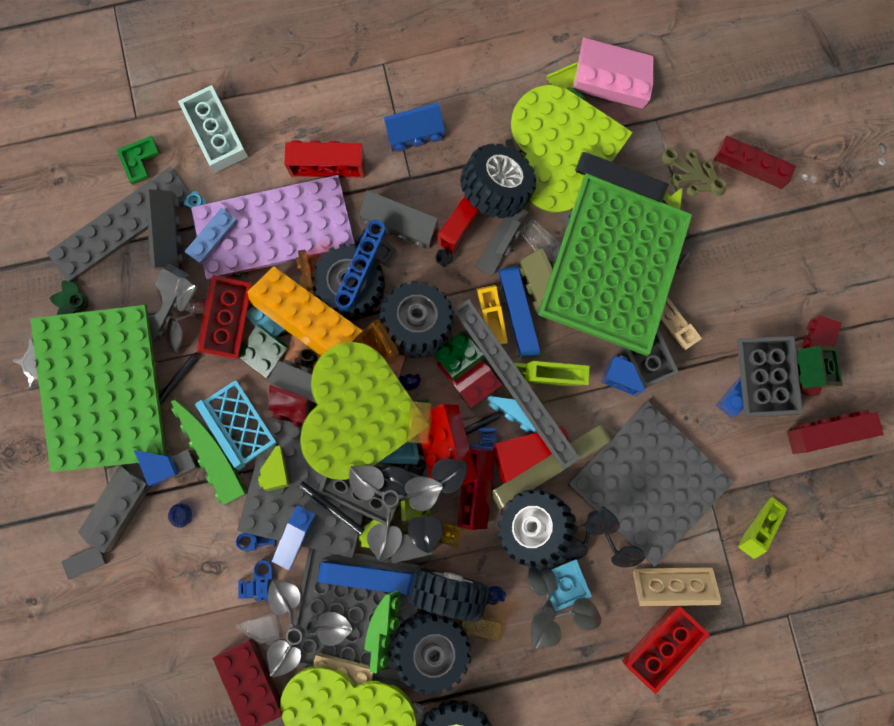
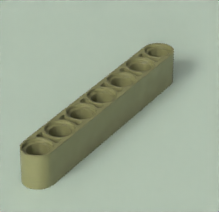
M602 423L570 442V445L580 457L578 460L580 461L612 441L613 438ZM552 454L511 481L505 482L492 490L491 496L498 508L501 509L506 506L509 500L514 501L516 494L524 495V491L536 488L562 472L563 469Z

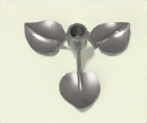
M186 278L178 280L175 294L177 297V309L179 311L186 309V311H189V314L177 317L176 320L171 319L166 331L168 344L176 354H179L178 349L183 338V327L180 321L188 317H195V314H203L206 299L192 298L198 287ZM157 288L158 296L162 300L161 292Z
M373 466L350 467L349 481L354 494L359 499L368 501L376 493L382 496L383 505L387 508L386 526L384 524H376L369 530L367 535L368 545L377 560L388 559L401 545V530L396 526L390 527L391 510L399 505V500L409 499L410 506L413 509L426 511L436 503L442 490V484L431 478L416 477L405 484L407 496L398 495L393 490L380 492L379 489L384 485V477L378 468Z
M529 567L527 580L530 589L540 596L546 594L544 601L539 605L541 609L533 614L531 626L533 649L553 647L560 642L562 637L561 629L553 621L559 617L574 614V624L586 631L594 630L601 625V616L596 606L587 598L575 600L573 603L574 610L555 614L553 608L546 606L550 592L557 590L558 583L555 574L548 567H545V569Z
M279 580L271 582L268 590V601L270 608L277 615H284L289 611L290 629L286 633L287 641L277 640L268 649L267 661L271 677L284 675L297 667L301 660V651L293 645L299 644L304 636L319 630V640L327 646H334L341 643L353 631L350 622L343 615L333 611L321 614L318 617L319 626L304 631V628L300 625H294L292 608L299 605L301 594L294 584Z

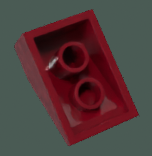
M484 361L477 364L456 381L452 379L439 362L437 363L470 410L502 387L500 381Z
M270 385L269 410L274 412L273 416L284 420V417L292 419L290 423L301 427L306 417L315 408L316 403Z

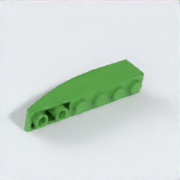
M171 401L173 405L172 412L182 422L180 427L185 435L188 434L191 440L189 445L194 452H197L199 456L197 459L202 469L205 468L208 474L206 476L207 481L211 486H214L218 502L223 503V505H229L247 495L248 492L236 468H234L209 428L180 401Z

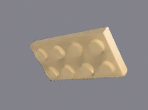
M713 568L634 569L633 571L639 606L720 605L721 603Z

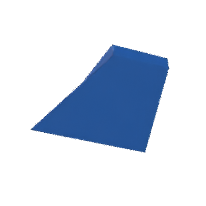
M134 450L148 486L157 487L178 474L171 455L163 456Z

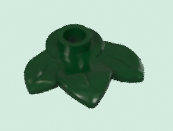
M63 280L61 283L62 291L50 296L51 302L59 307L57 315L72 314L75 311L83 310L87 305V297L71 281ZM80 299V303L76 305V300Z

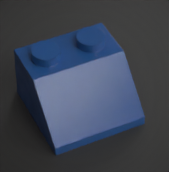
M618 355V357L614 356L608 361L600 381L601 383L633 396H638L644 392L645 388L635 366L629 362L627 357Z

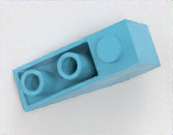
M493 396L487 398V401L490 402L488 405L492 409L503 411L505 413L504 417L511 422L517 421L521 424L520 428L528 434L536 432L514 399Z

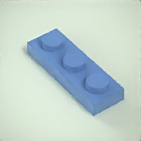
M221 208L185 250V253L199 264H202L236 224V218Z

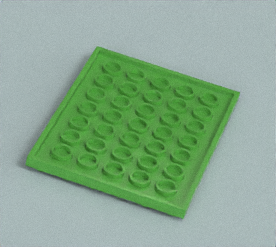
M586 173L583 177L537 315L640 354L650 355L692 214Z
M140 305L30 318L50 472L139 463L134 450L166 456L148 306Z

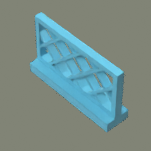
M237 380L206 400H200L195 404L230 462L239 471L246 467L245 464L277 444ZM236 387L239 391L237 399L228 398L229 391ZM216 399L223 400L221 410L213 409L210 403ZM227 401L236 402L234 413L224 411ZM240 403L248 405L247 415L237 413ZM223 414L233 415L230 426L223 425ZM236 416L246 418L244 428L234 427ZM249 419H256L259 422L257 431L247 429ZM233 429L243 431L241 441H234L232 439ZM246 432L256 433L254 444L244 442ZM260 434L267 435L270 439V442L264 446L257 445ZM243 445L252 446L251 455L244 458L242 455Z

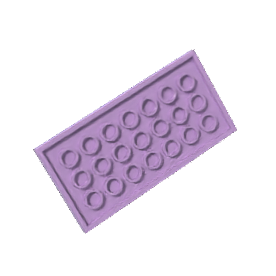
M338 175L191 207L197 236L221 208L237 220L236 224L203 262L207 280H210L213 275L225 277L237 272L243 273L318 256L323 252L327 254L330 252L329 248L334 246L335 249H338L339 244H345L346 247L354 244Z

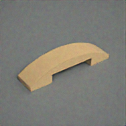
M667 297L660 322L672 337L687 350L702 340V338L691 323L688 324Z

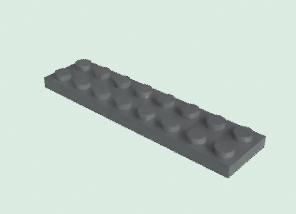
M171 166L46 252L67 282L75 281L148 229L145 189L173 191L179 197L180 206L184 204V200L191 193Z

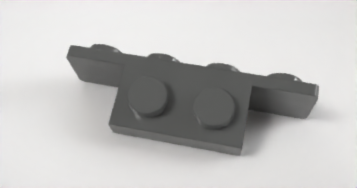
M522 209L520 213L515 214L513 217L503 218L476 265L477 269L493 276L503 256H508L511 251V242L519 237L522 231L519 228L528 214L526 210Z

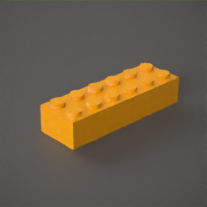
M274 266L247 291L250 304L320 356L333 346L341 343L363 342V332L360 328Z

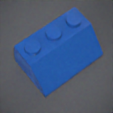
M439 102L384 117L386 133L392 151L401 152L406 150L407 147H420L426 142H438L445 137Z

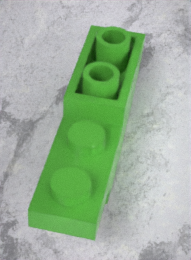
M400 590L386 594L371 618L364 650L371 652L370 672L379 673L386 669L389 664L390 634L397 631L399 626Z

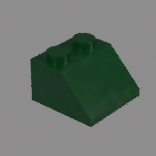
M815 346L797 350V363L800 366L801 372L799 379L803 389L843 386L837 347Z

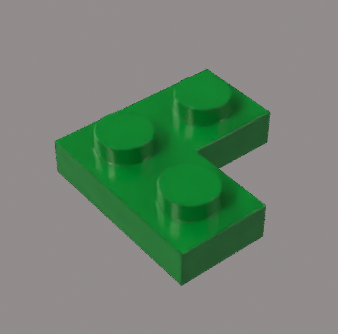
M152 136L117 150L129 182L132 185L149 178L143 161L160 155Z

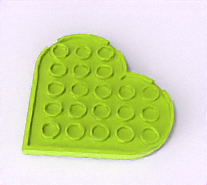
M545 85L530 90L518 101L511 118L514 140L517 146L526 154L525 158L529 161V165L533 167V174L536 175V190L529 201L539 209L551 213L573 210L584 175L575 171L581 153L586 152L613 162L633 132L563 87Z
M356 342L341 343L327 350L316 362L312 373L311 390L318 406L309 413L303 423L300 444L307 463L319 474L331 479H349L351 466H374L429 427V424L385 359L370 346Z
M311 666L295 674L286 685L280 702V710L283 714L282 719L285 726H417L414 706L408 696L398 687L380 683V681H367L355 685L340 670H333L325 666Z

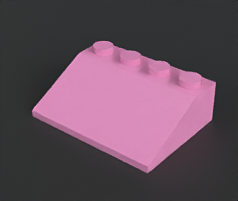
M583 38L573 88L580 93L643 109L651 97L653 56Z

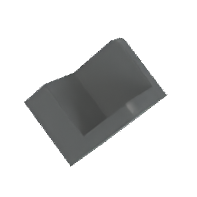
M186 450L171 457L178 472L177 475L173 476L175 478H180L200 468L193 450Z

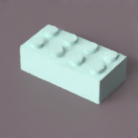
M212 85L178 101L209 166L215 173L248 157Z

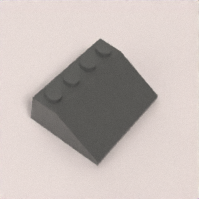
M794 336L737 339L744 417H778L803 414Z

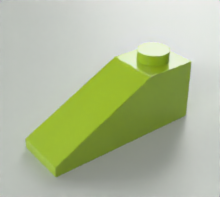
M770 497L745 532L738 547L753 559L767 552L788 508L775 498Z

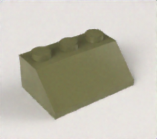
M543 248L522 259L518 267L521 278H525L527 283L525 285L526 291L534 299L532 304L536 313L539 311L553 270Z

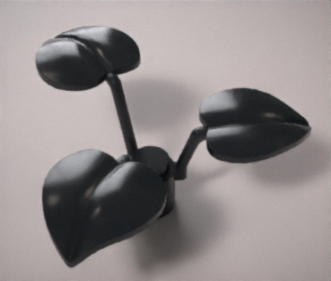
M442 459L433 466L432 478L442 484L441 491L443 493H454L461 487L466 477L467 463L454 459ZM399 467L383 469L381 472L384 477V485L379 489L380 492L393 490L398 495L405 496V484L412 479L411 475L405 469ZM422 511L421 518L415 517L410 520L408 533L415 546L426 553H430L442 537L443 526L438 518L435 516L425 517L426 511Z
M604 506L599 511H592L588 514V521L585 524V540L582 542L577 539L576 544L572 543L570 546L573 549L570 555L567 553L564 555L566 560L583 558L588 553L586 545L588 544L590 533L594 535L605 533L615 554L611 557L614 565L623 568L633 567L646 558L644 551L636 546H626L619 551L615 548L609 534L615 533L620 528V523L617 517Z

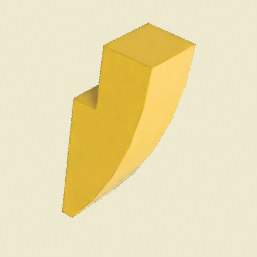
M496 285L476 288L483 320L500 344L508 343Z

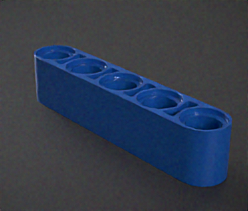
M372 220L368 224L336 294V304L342 311H350L355 306L385 239V226L380 220ZM376 227L382 229L379 234H373L372 230ZM365 246H374L371 252L364 251ZM359 262L366 263V267L362 270L357 269L356 265ZM355 279L358 281L357 286H348L351 280ZM344 297L350 298V302L347 305H341L340 301Z
M518 266L498 270L520 358L540 355Z
M321 561L318 582L384 592L400 590V594L409 595L414 573Z

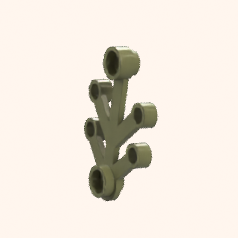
M665 149L661 156L662 162L665 165L673 164L688 173L683 175L674 174L670 180L673 186L678 187L682 182L701 181L704 183L703 185L694 183L689 185L686 191L692 197L696 196L698 192H711L717 196H721L726 192L727 183L724 179L717 177L712 162L704 161L702 166H700L697 153L689 151L685 156V160L692 165L691 167L678 159L679 155L675 149Z

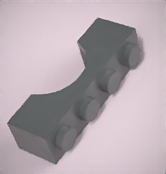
M170 263L162 268L155 283L162 295V307L158 311H148L152 343L156 339L160 340L165 333L163 327L165 323L168 324L172 319L173 314L171 311L173 307L177 308L175 289L180 278L188 280L190 276Z

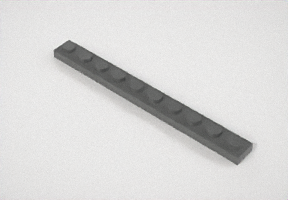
M468 299L453 309L562 469L565 470L578 461L580 457L471 301Z

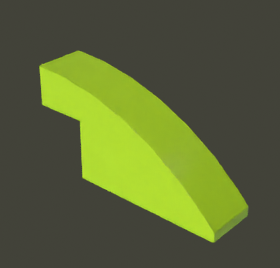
M532 361L527 364L514 363L529 385H589V366L539 361Z

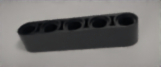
M586 152L581 153L575 171L579 174L585 175L587 173L661 203L669 186L666 182Z

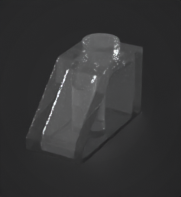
M275 613L239 622L235 625L237 630L260 644L266 642L267 645H271L283 636L279 615Z

